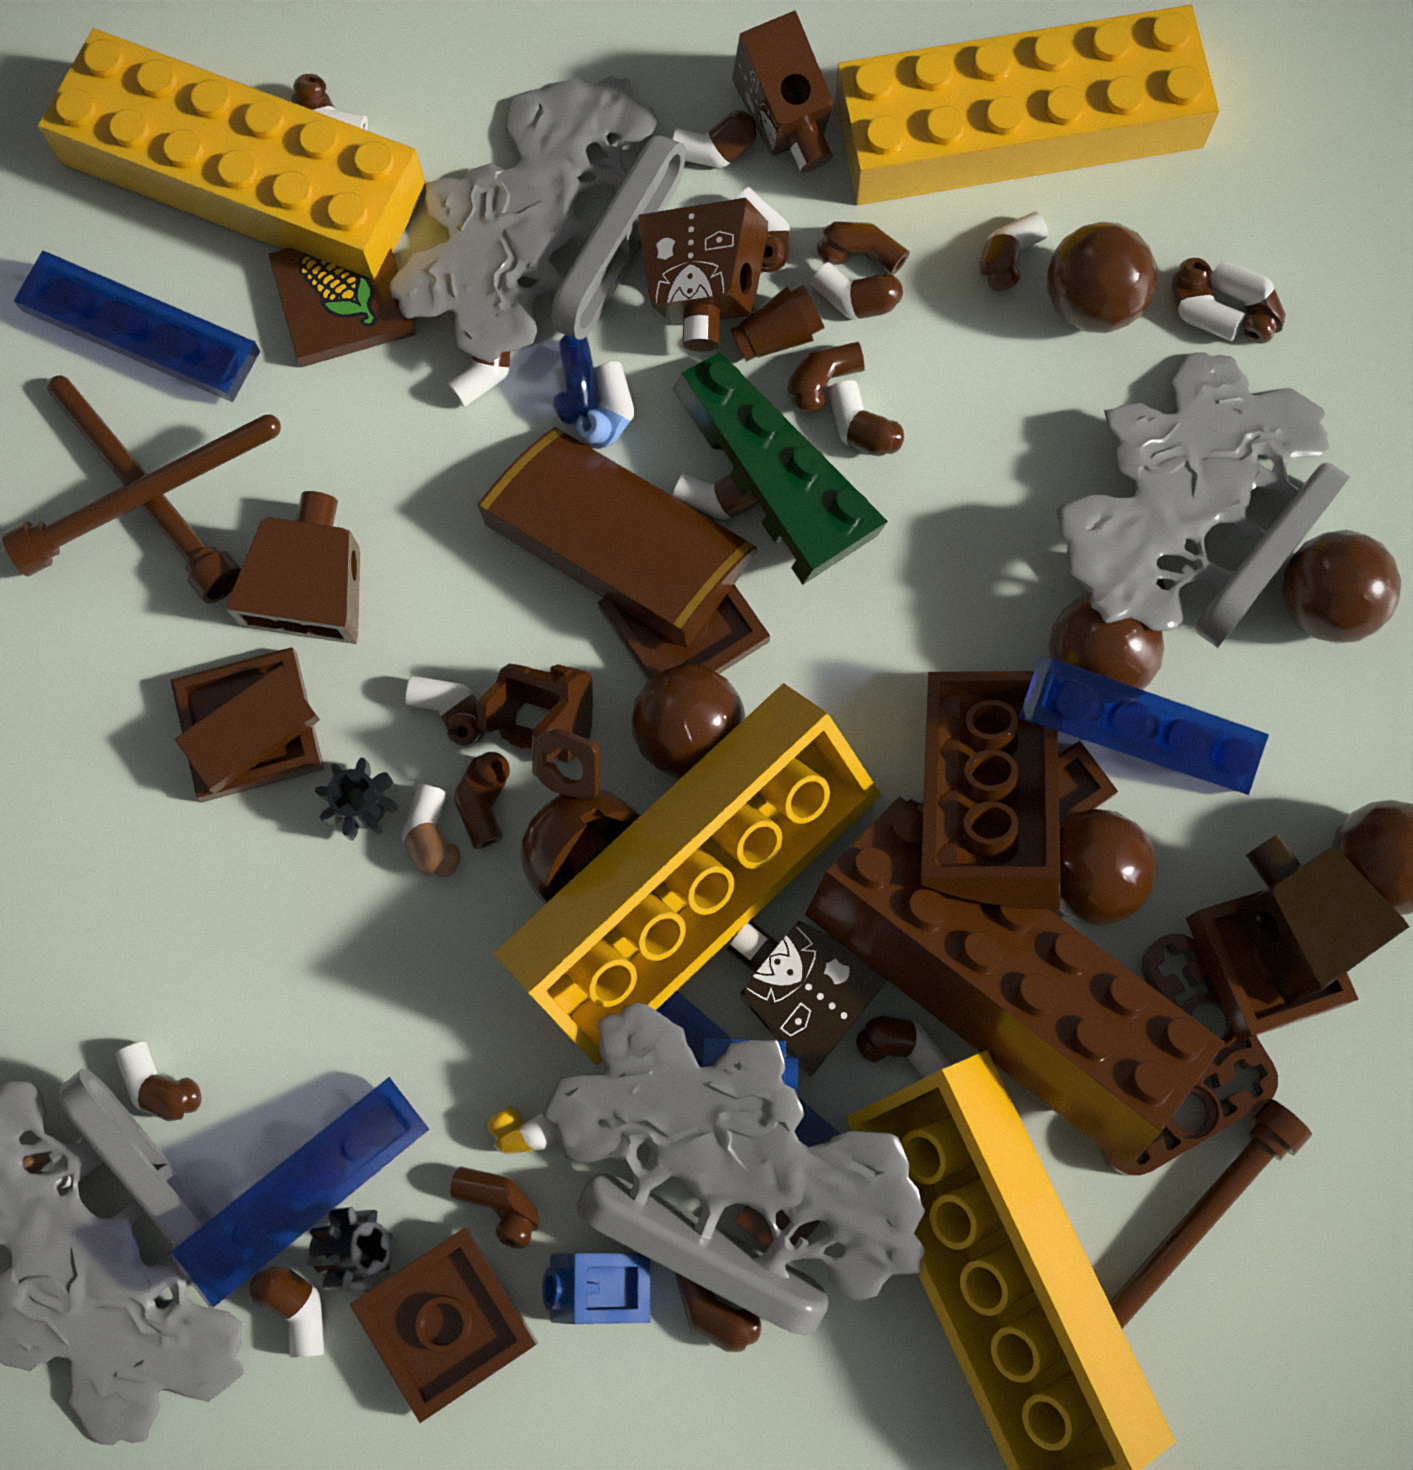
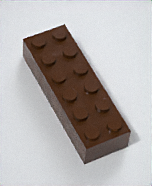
M899 796L826 870L805 916L981 1053L988 1050L996 1066L1126 1168L1130 1169L1163 1131L1226 1042L1051 910L982 903L945 894L921 885L923 813Z

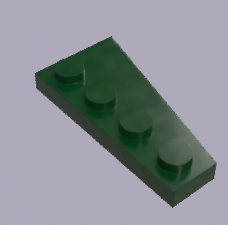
M721 352L681 372L673 387V391L711 448L723 450L733 464V469L729 474L742 494L752 493L766 514L761 522L774 543L784 541L796 559L791 569L802 585L879 535L888 521Z

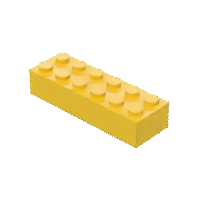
M1192 4L838 62L835 104L856 205L1204 148L1219 113Z
M92 28L37 125L62 165L280 249L290 247L373 280L390 248L394 252L426 189V182L415 148Z
M783 683L492 954L591 1061L598 1066L603 1061L599 1052L600 1032L597 1027L599 1020L608 1015L621 1014L624 1006L634 1003L647 1004L654 1010H657L880 798L882 794L829 714Z
M988 1050L941 1069L845 1116L852 1131L891 1133L899 1138L909 1162L908 1178L919 1190L920 1201L925 1210L914 1232L925 1249V1254L920 1261L922 1270L918 1275L1008 1470H1141L1176 1442Z

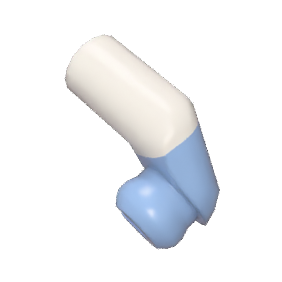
M616 361L603 363L593 370L601 401L594 410H589L588 418L580 415L577 420L576 432L579 438L591 448L601 449L613 445L634 417V406L623 366L620 362Z

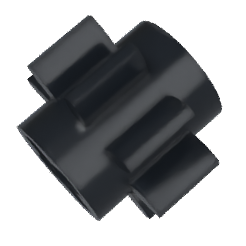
M362 757L356 763L355 769L343 770L340 766L333 763L331 770L334 777L329 782L328 787H315V793L320 798L328 801L330 805L319 816L321 821L327 826H331L343 819V835L351 841H354L358 828L365 829L370 827L376 834H382V826L379 821L382 819L385 811H398V805L383 794V791L390 788L393 784L392 778L387 772H383L371 779L370 764ZM357 788L363 793V800L366 803L359 810H355L351 806V799L348 796L352 790Z
M353 1207L333 1208L329 1210L328 1218L330 1225L311 1228L309 1232L312 1236L309 1246L310 1259L307 1261L308 1266H313L319 1274L325 1276L322 1286L325 1290L369 1291L372 1290L370 1274L389 1271L390 1265L388 1262L392 1250V1233H388L381 1224L376 1223L378 1214L376 1210L355 1211Z

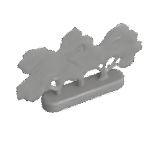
M609 76L593 84L574 77L567 81L556 82L546 90L534 89L511 97L507 103L505 130L511 143L517 148L520 156L519 162L507 170L492 163L485 164L469 170L463 179L457 180L449 177L425 184V204L428 218L437 221L440 226L446 228L449 239L432 246L428 250L413 252L410 259L390 282L389 289L392 298L399 300L401 313L409 319L413 317H435L447 310L454 313L456 348L489 363L496 361L502 352L516 351L521 347L533 344L537 333L536 320L532 311L533 303L536 296L554 289L557 292L551 308V323L559 333L577 340L584 339L593 329L642 246L638 224L639 214L663 211L674 193L684 169L686 152L684 144L661 135L654 136L646 143L628 173L625 172L622 164V147L630 143L642 141L653 133L658 123L652 107L641 104L632 98L631 81L629 78L618 79ZM609 133H615L620 137L616 147L609 144L606 138ZM596 142L603 148L609 158L605 157L601 164L608 166L609 169L602 171L590 163L586 154L589 144ZM586 171L596 176L594 180L589 182H580L577 178ZM603 183L617 189L616 194L596 226L576 220L572 212L573 205L582 191ZM577 235L588 239L567 275L562 277L557 269L548 261L551 253L567 244L570 238ZM522 276H526L539 281L533 287L525 288L520 286L517 280Z
M1197 352L1185 357L1176 375L1171 380L1176 393L1177 413L1164 414L1156 409L1149 408L1143 403L1120 405L1114 409L1104 410L1111 433L1119 438L1120 445L1115 449L1118 469L1121 473L1136 481L1137 490L1133 497L1113 498L1109 495H1088L1061 505L1056 511L1060 533L1068 543L1066 558L1070 565L1071 575L1092 589L1091 607L1101 614L1103 621L1110 623L1131 617L1142 622L1153 631H1173L1183 621L1185 605L1180 596V588L1198 582H1212L1217 595L1198 619L1195 629L1201 637L1216 648H1219L1333 501L1350 476L1331 463H1322L1301 489L1291 484L1288 480L1285 466L1294 458L1321 455L1330 448L1327 441V432L1320 423L1325 416L1324 409L1291 388L1252 395L1248 392L1249 382L1237 366L1234 358L1225 355L1209 356L1205 352ZM1258 455H1265L1271 459L1274 464L1272 472L1257 462ZM1256 486L1281 492L1291 500L1268 531L1257 526L1247 516L1251 499L1250 491ZM1218 523L1233 524L1257 543L1237 570L1221 568L1208 560L1204 547V538L1211 527ZM1186 539L1195 542L1199 551L1198 555L1185 550ZM1162 555L1182 556L1196 563V569L1193 570L1185 564L1181 569L1183 573L1163 570L1157 566V559ZM1158 578L1170 579L1176 584L1168 591L1161 589L1156 582Z
M634 1003L624 1006L621 1014L608 1015L599 1020L597 1025L600 1032V1056L608 1067L606 1074L561 1077L542 1113L546 1121L556 1126L557 1140L562 1145L567 1159L580 1163L594 1162L606 1158L617 1159L626 1162L633 1177L634 1184L626 1179L610 1174L595 1175L587 1181L577 1202L576 1209L579 1216L589 1226L784 1330L801 1335L813 1334L818 1329L828 1310V1296L822 1286L810 1276L786 1263L800 1259L822 1260L827 1267L829 1280L842 1295L856 1301L878 1296L883 1284L891 1275L916 1274L922 1270L920 1261L925 1254V1249L914 1232L925 1210L920 1201L919 1190L908 1178L909 1162L899 1138L891 1133L849 1131L832 1137L829 1142L812 1147H807L800 1142L794 1131L803 1118L804 1112L795 1089L783 1083L782 1075L785 1070V1063L777 1039L768 1041L756 1039L731 1043L726 1053L719 1057L715 1065L701 1068L692 1050L687 1045L684 1028L674 1024L647 1004ZM642 1143H647L652 1148L646 1166L637 1159V1149ZM670 1176H673L683 1181L691 1194L700 1200L704 1210L700 1218L652 1194L650 1191L662 1184ZM735 1203L743 1204L757 1210L765 1217L774 1239L766 1252L716 1227L725 1207ZM780 1210L790 1220V1223L784 1230H780L776 1225V1213ZM820 1220L826 1222L830 1227L828 1235L809 1246V1241L802 1237H799L796 1245H793L789 1240L799 1226L808 1222ZM836 1243L843 1246L842 1255L836 1259L823 1254L828 1246Z
M80 1069L64 1082L57 1092L58 1103L63 1113L83 1136L80 1143L60 1141L45 1134L43 1124L47 1111L42 1093L30 1082L8 1081L0 1088V1245H5L11 1254V1266L0 1273V1363L5 1366L31 1371L40 1363H46L54 1357L69 1359L71 1390L68 1404L76 1413L89 1437L99 1444L114 1445L119 1440L130 1443L143 1442L148 1438L149 1429L158 1415L160 1407L159 1391L168 1389L186 1397L209 1402L243 1375V1365L236 1358L242 1344L240 1337L242 1322L230 1312L198 1307L186 1297L187 1274L193 1270L213 1291L222 1295L230 1294L252 1277L253 1270L251 1264L237 1242L112 1091L97 1076L86 1069ZM30 1130L40 1138L34 1145H21L19 1137L23 1132ZM51 1152L48 1157L54 1164L61 1158L66 1159V1165L51 1174H31L23 1168L22 1163L25 1156ZM98 1159H102L134 1198L112 1218H99L85 1207L79 1197L78 1182L80 1171ZM69 1176L71 1178L67 1194L59 1196L56 1181ZM146 1213L178 1251L180 1256L175 1261L148 1267L140 1260L137 1239L132 1233V1224ZM169 1286L173 1296L170 1304L164 1309L156 1308L154 1299Z

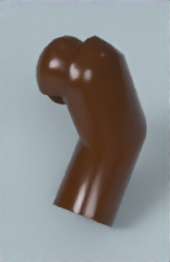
M834 221L823 230L825 236L817 244L819 256L833 265L844 263L849 252L862 253L891 275H895L902 268L910 254L908 249L877 226L866 222Z
M859 341L813 351L803 358L788 379V393L793 394V407L797 411L806 413L821 409L826 402L822 388L827 385L831 378L865 370L864 357Z
M486 752L475 757L466 768L454 793V802L474 849L488 847L503 838L492 807L506 784L510 774V766L507 759L497 752Z
M463 1166L455 1171L450 1186L451 1197L454 1200L491 1208L501 1218L495 1229L496 1236L500 1242L515 1249L526 1247L531 1241L532 1232L539 1229L538 1210L517 1184L507 1176Z
M675 1273L689 1327L695 1335L725 1352H741L745 1350L747 1345L758 1341L762 1329L759 1316L744 1308L742 1310H735L717 1301L714 1292Z

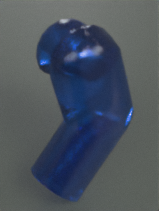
M564 335L559 342V350L567 391L560 392L554 397L553 406L563 423L573 424L577 422L580 415L588 418L589 410H595L597 407L594 363L587 337L577 340Z

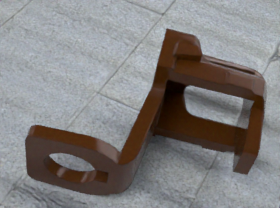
M511 663L501 668L496 682L477 702V728L487 733L499 729L501 738L508 740L509 744L522 749H532V773L551 791L591 801L598 795L600 790V748L595 741L589 739L593 716V683L591 673L560 664L551 666L550 672ZM525 703L550 710L534 729L516 724L517 713ZM577 756L583 768L582 778L574 780L564 776L558 770L556 764L551 762L557 757L558 761L569 763Z

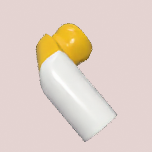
M509 1106L492 1116L487 1122V1130L496 1140L493 1146L506 1155L547 1149L558 1142L556 1126L546 1121L542 1113L524 1123L519 1110Z

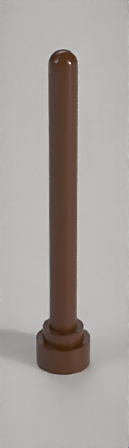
M57 375L49 380L47 385L49 394L124 485L147 474L67 377ZM164 494L141 505L187 561L188 583L203 602L214 603L228 596L232 592L241 571L240 566L226 551H218L214 546L207 547Z
M263 415L48 525L42 521L34 525L25 521L2 534L6 552L16 568L23 575L29 577L51 566L52 558L60 554V546L274 439L281 431V423L274 415Z
M1271 1099L1252 1118L1255 1126L1249 1132L1252 1138L1249 1144L1109 1301L1121 1329L1130 1322L1273 1158L1281 1161L1287 1153L1295 1155L1312 1136L1310 1129L1281 1103Z

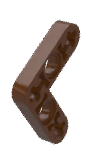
M1184 934L1163 936L1146 949L1142 958V973L1145 981L1191 1017L1194 1009L1199 1004L1207 1003L1218 1007L1226 1019V1029L1220 1037L1226 1043L1189 1093L1198 1097L1206 1109L1204 1124L1197 1131L1186 1132L1180 1129L1171 1118L1163 1132L1174 1142V1145L1166 1149L1164 1137L1156 1138L1142 1154L1144 1160L1140 1164L1136 1161L1130 1169L1126 1168L1100 1147L1104 1162L1111 1170L1121 1175L1140 1176L1152 1172L1261 1108L1274 1097L1278 1088V1073L1258 1037L1255 1036L1241 1042L1237 1041L1195 940ZM1167 948L1168 952L1173 956L1183 952L1189 964L1184 966L1182 973L1189 986L1193 987L1203 980L1208 991L1190 997L1179 1006L1174 996L1187 990L1175 974L1164 977L1160 973L1158 966L1166 960L1162 949ZM1236 1062L1242 1069L1254 1067L1260 1077L1252 1083L1256 1094L1252 1097L1247 1090L1232 1093L1220 1100L1230 1109V1112L1223 1116L1218 1097L1203 1083V1080L1210 1076L1212 1087L1215 1089L1225 1085L1237 1076L1236 1070L1233 1067Z

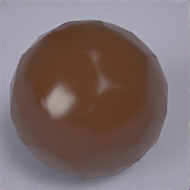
M1113 222L1088 224L1066 236L1052 253L1048 267L1047 291L1053 307L1066 322L1085 332L1108 333L1122 329L1134 322L1152 302L1156 290L1158 266L1149 245L1137 232L1122 224Z
M1345 529L1322 533L1306 541L1290 559L1284 572L1282 594L1290 617L1302 631L1319 640L1335 644L1357 642L1378 632L1393 616L1400 599L1401 578L1394 557L1381 542L1368 535Z
M1091 593L1078 597L1061 611L1051 629L1048 646L1050 660L1060 682L1076 696L1094 703H1116L1136 696L1152 682L1162 665L1164 652L1163 632L1153 631L1142 622L1131 617L1106 623L1103 621L1101 614L1091 607Z
M681 664L661 671L646 682L634 701L631 720L632 735L641 754L651 765L670 776L682 778L746 718L744 706L737 691L727 678L706 666Z
M1397 800L1371 802L1352 812L1337 828L1331 848L1339 850L1400 915L1412 914L1413 804Z
M1089 809L1071 814L1059 823L1060 910L1058 911L1078 923L1104 926L1127 919L1145 904L1153 890L1158 867L1153 844L1136 822L1117 811Z

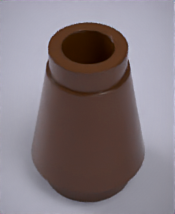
M801 285L791 291L786 286L741 321L739 325L730 329L745 361L748 362L756 357L760 358L814 341L812 335L825 329L807 289L804 285Z

